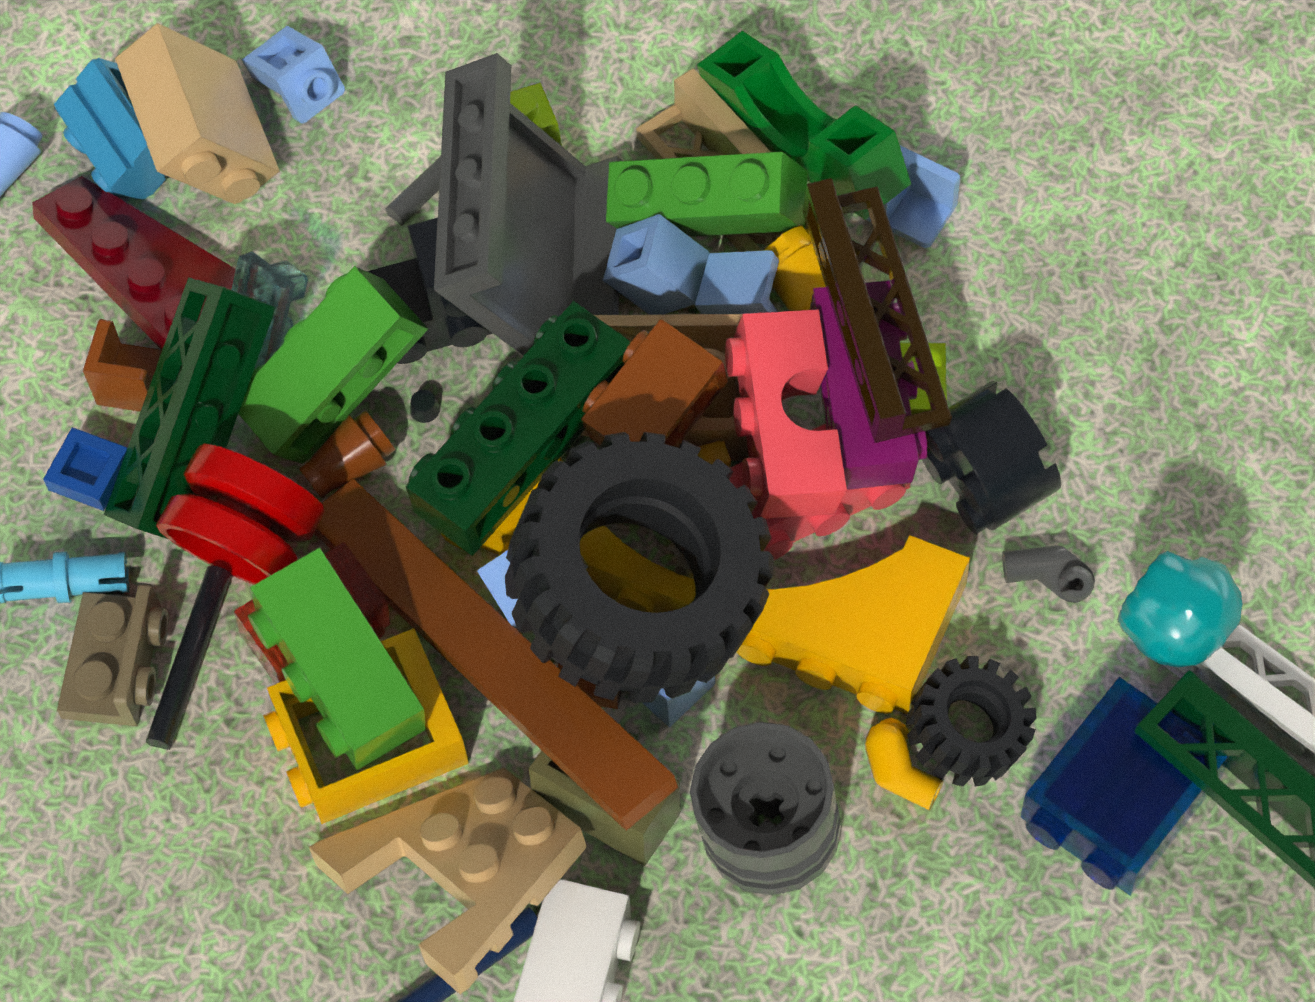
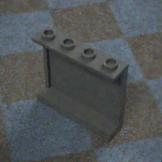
M498 53L445 72L434 291L524 356L534 345V338L542 324L553 315L560 316L573 301L593 315H619V292L605 283L603 278L617 229L606 222L609 162L622 161V159L615 156L585 166L510 103L512 65Z

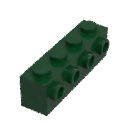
M575 301L560 316L553 315L549 317L539 328L534 338V345L518 362L516 360L510 361L501 369L494 380L492 391L477 408L474 406L467 408L458 417L452 427L451 437L435 454L428 453L423 456L414 466L409 475L408 484L405 486L414 513L473 556L540 481L542 474L555 461H558L585 430L581 419L585 415L583 407L588 396L599 383L604 380L610 383L625 364L622 361L623 355L631 341Z

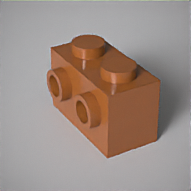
M660 319L650 333L643 330L631 341L623 355L622 361L625 364L610 383L606 380L602 381L590 393L584 404L583 412L585 415L581 420L589 438L600 446L605 435L625 432L629 434L630 442H639L643 433L649 432L664 434V444L678 447L727 384L728 379L723 361L663 319Z

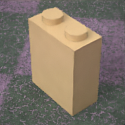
M159 23L154 25L115 58L157 172L233 204L240 203L256 194L263 184L280 172L236 60Z

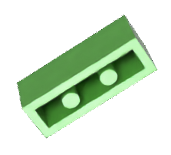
M783 152L609 162L606 222L619 229L660 214L688 236L786 232L801 225L805 228L806 222L802 211L808 170Z
M354 266L348 273L341 275L331 283L326 291L325 299L306 319L296 323L287 332L284 344L264 365L254 369L238 414L273 455L303 464L311 458L345 418L357 408L425 334L428 327L384 279Z
M320 548L250 587L255 611L248 614V619L266 649L277 644L289 663V665L282 668L287 683L301 703L311 698L323 717L322 720L316 723V726L327 747L336 758L346 753L356 770H359L426 730L423 706Z

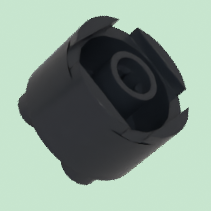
M995 381L987 383L949 407L952 416L950 425L925 431L928 448L927 458L923 460V463L938 484L941 485L949 481L962 499L956 502L957 510L964 523L974 534H978L986 528L989 530L997 529L1061 488V477L1056 463L1045 469L1039 456V451L1048 445L1038 426L1020 401L1007 388L996 394L997 382Z

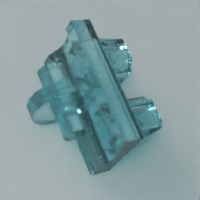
M251 251L238 257L231 290L276 307L254 368L256 369L264 365L284 344L287 332L294 326L292 319L288 317L290 304L305 296L308 278L306 274L287 260L270 265Z

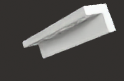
M1240 624L1228 637L1224 646L1214 652L1204 662L1185 667L1163 665L1179 678H1182L1188 670L1192 671L1315 777V679ZM1240 647L1250 654L1253 658L1255 672L1222 648ZM1264 665L1276 674L1266 675ZM1293 686L1306 695L1308 711L1276 687Z

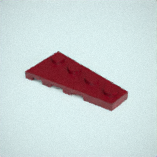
M83 176L32 202L34 220L161 350H163L188 277L225 287L277 307V297L274 291L110 192H105L97 184ZM201 309V311H200V314H199V317H198L197 322L199 321V318H200L202 309Z

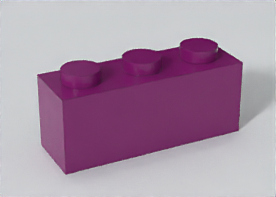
M890 280L865 283L869 297L880 303L884 301L891 289ZM826 287L813 288L810 310L819 309L828 370L820 385L826 430L838 429L847 490L912 483L919 460L927 458L925 431L874 443ZM893 302L890 308L900 313L898 303ZM882 320L879 329L887 354L901 362L900 341L907 340L908 335L903 330ZM911 361L909 367L915 369L914 363ZM901 378L897 386L906 416L912 415L909 400L917 398V386Z

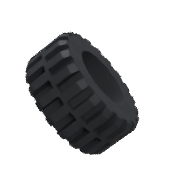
M625 432L605 435L599 450H597L593 442L586 441L571 449L565 462L555 461L542 474L537 488L531 491L510 540L506 559L510 562L505 574L506 595L511 599H518L511 615L519 632L526 633L532 630L535 638L530 646L531 651L542 663H546L553 658L561 664L563 668L558 676L574 687H576L580 678L596 685L594 690L595 696L614 700L619 690L630 691V700L633 703L653 702L662 688H664L668 697L675 698L689 693L697 680L707 683L723 669L729 658L734 657L753 628L768 599L769 592L766 586L773 577L774 557L769 551H764L771 540L770 531L766 519L763 517L753 518L751 514L758 502L749 488L743 485L737 489L729 481L733 470L720 459H716L711 465L697 456L701 449L700 447L684 440L679 448L664 444V434L644 432L639 442H630L629 434ZM618 523L643 526L661 534L679 549L688 562L695 582L694 600L691 604L680 609L659 613L634 610L614 601L594 583L588 574L580 553L579 543L581 538L593 529Z

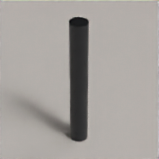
M208 566L205 571L146 738V743L150 746L170 750L231 578V573L224 568Z

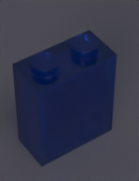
M1118 677L1027 791L1020 818L1027 822L1025 825L1026 829L1039 843L1052 850H1058L1061 846L1081 860L1082 870L1095 883L1109 890H1113L1117 886L1131 896L1208 795L1134 732L1137 725L1158 703L1121 677ZM1172 712L1158 725L1179 744L1202 743L1201 732ZM1204 756L1195 757L1205 766ZM1216 756L1219 779L1223 776L1230 756Z

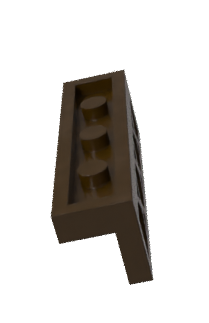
M832 178L808 183L802 212L874 443L950 425L952 416L878 186L837 196ZM868 209L874 230L864 246L851 239L843 214ZM877 241L882 255L872 251ZM864 263L889 275L892 287L882 303L869 297L861 272ZM895 299L897 300L900 313L890 308ZM882 320L903 330L908 335L911 345L901 362L887 354L879 329ZM914 357H915V360H916V363H917L919 372H918L917 370H915V369L909 367V364L911 363V361H912V359H913ZM901 378L926 391L931 410L906 416L897 386Z

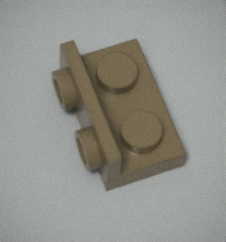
M139 584L135 597L83 592L57 706V712L61 719L138 727L142 706H150L155 696L156 670L154 667H150L154 646L162 647L165 644L169 625L168 610L161 607L152 585Z

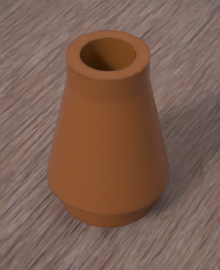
M365 410L354 419L348 415L313 457L301 466L299 470L319 496L323 498L350 480H356L387 465L384 459L396 449Z

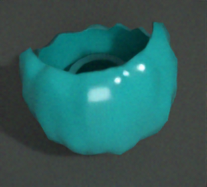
M1166 551L1157 556L1149 565L1146 573L1138 580L1134 591L1123 602L1117 620L1120 628L1133 641L1138 650L1158 664L1173 667L1198 665L1222 648L1228 637L1240 624L1243 606L1242 594L1226 565L1221 562L1213 561L1203 556L1197 560H1189Z

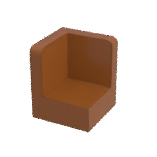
M103 319L98 321L84 364L83 373L97 405L140 412L162 350L121 343L113 321Z

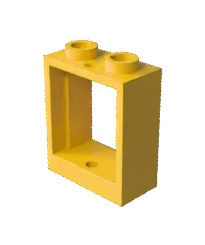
M414 628L385 639L381 643L423 706L426 732L431 743L332 784L324 786L298 723V719L319 711L312 699L310 698L301 703L286 680L267 687L275 710L263 715L277 751L290 747L298 765L286 771L300 808L313 803L321 824L469 764L463 738Z

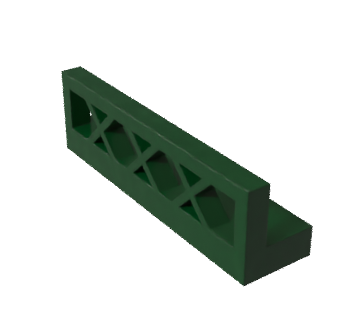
M188 277L104 512L105 516L135 529L166 538L160 533L156 524L170 498L178 494L197 495L191 490L183 474L198 446L210 444L223 448L227 447L276 307L225 287ZM201 309H202V312H201L199 321L197 322L198 317H199V314H200V311H201ZM182 366L181 371H180V374H179V377H178V380H177V382H176V379H177V376H178L180 367ZM161 425L160 430H159V433H158V436H157V439H156V441L154 442V440H155V438H156V435H157V432H158V429H159V426ZM138 485H139V489H138L137 495H136V497H135V500H134L132 509H131V511H130V508H131V505H132L134 496H135V494H136V491H137V488H138Z
M1188 670L1137 725L1134 732L1315 888V777L1192 671ZM1167 716L1197 743L1179 744L1158 725ZM1204 756L1205 766L1195 757ZM1217 761L1250 789L1229 788L1218 778ZM1247 802H1256L1257 811ZM1269 806L1303 835L1282 834L1271 824ZM1300 848H1309L1310 857Z

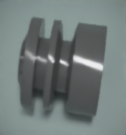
M758 722L735 727L710 743L695 765L690 796L706 854L720 875L744 891L766 895H777L799 890L820 876L837 852L841 821L828 760L813 740L787 725ZM764 813L767 817L773 819L780 814L782 822L775 826L773 823L765 821L759 826L757 817Z

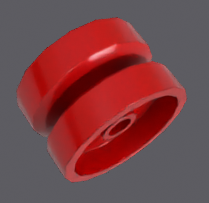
M202 444L198 446L183 474L191 490L197 495L178 494L172 496L156 526L160 533L192 556L211 566L224 568L232 576L255 585L298 560L292 547L285 541L304 542L311 540L325 513L323 504L310 492L270 467L220 446Z

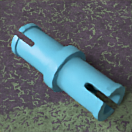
M66 551L54 552L53 559L11 563L0 562V604L7 601L56 597L57 603H70L72 596L82 595L83 592L97 594L112 592L129 593V569L125 567V564L128 562L126 552L69 558Z

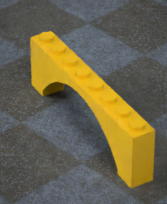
M531 491L481 548L498 555L508 550L510 540ZM606 526L593 529L581 538L579 543L580 553L588 565L586 569L594 583L607 596L616 600V602L634 610L659 613L680 609L691 604L694 600V579L679 575L649 561L624 544ZM441 533V535L443 536V538H444L446 541H448L450 544H452V545H454V546H456V547L462 549L461 547H459L457 544H455L453 541H451L449 538H447L445 535H443V534ZM909 535L903 549L871 566L845 576L806 586L767 589L769 596L764 609L737 650V654L756 665L769 666L771 662L795 670L796 676L812 687L829 690L833 685L856 694L857 700L873 711L889 714L893 710H897L907 714L913 706L911 702L923 685L966 587L970 558Z

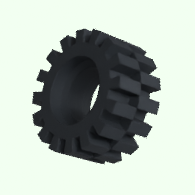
M967 656L961 665H959L957 658L949 660L941 670L937 668L914 696L911 702L913 706L907 713L906 724L915 725L907 734L909 744L912 746L922 743L923 748L916 757L922 765L933 758L938 765L932 774L942 780L950 770L954 772L952 784L964 787L971 777H973L975 787L986 785L992 777L996 781L1028 749L1026 746L1033 740L1036 729L1030 728V726L1037 719L1036 708H1024V705L1032 696L1027 687L1017 692L1012 688V685L1019 677L1011 669L1004 678L996 674L1000 665L999 662L989 659L983 668L980 669L979 656ZM957 701H968L984 710L993 724L991 739L978 743L959 734L949 720L950 705Z

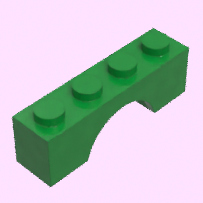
M739 32L697 64L700 76L770 152H783L808 170L807 180L813 183L832 178L837 196L878 186L884 205L911 185L898 138L893 129L856 105L838 119L831 117L802 91L787 70L780 55L746 32ZM868 209L854 212L864 220L870 217Z

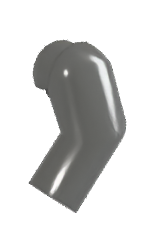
M1055 545L1002 552V566L1006 583L1038 580L1061 599L1073 603L1085 600L1094 589L1095 579L1093 572L1085 563L1063 546Z

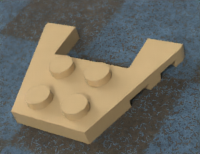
M505 768L498 769L320 840L309 847L317 867L347 894L400 858L406 856L468 909L467 911L418 944L425 964L459 994L469 989L478 978L475 967L487 952L491 950L499 953L511 939L513 933L510 925L529 903L538 906L587 848L582 830L577 824Z

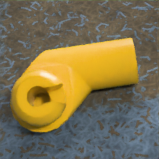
M883 719L871 727L865 743L866 753L875 782L880 787L930 810L941 791L944 781L912 766L906 739H908L907 734L909 733L908 728L898 719Z

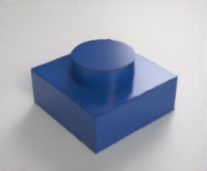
M72 427L43 478L48 491L104 511L128 447Z

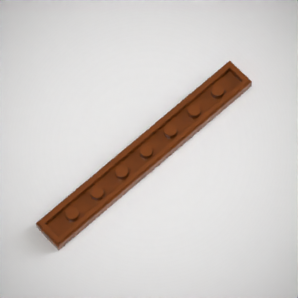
M354 479L350 480L322 502L325 513L314 534L626 831L678 788L673 773L577 685L574 687L558 677L561 670L550 660L542 663L531 651L530 646L532 643L515 627L511 626L502 615Z

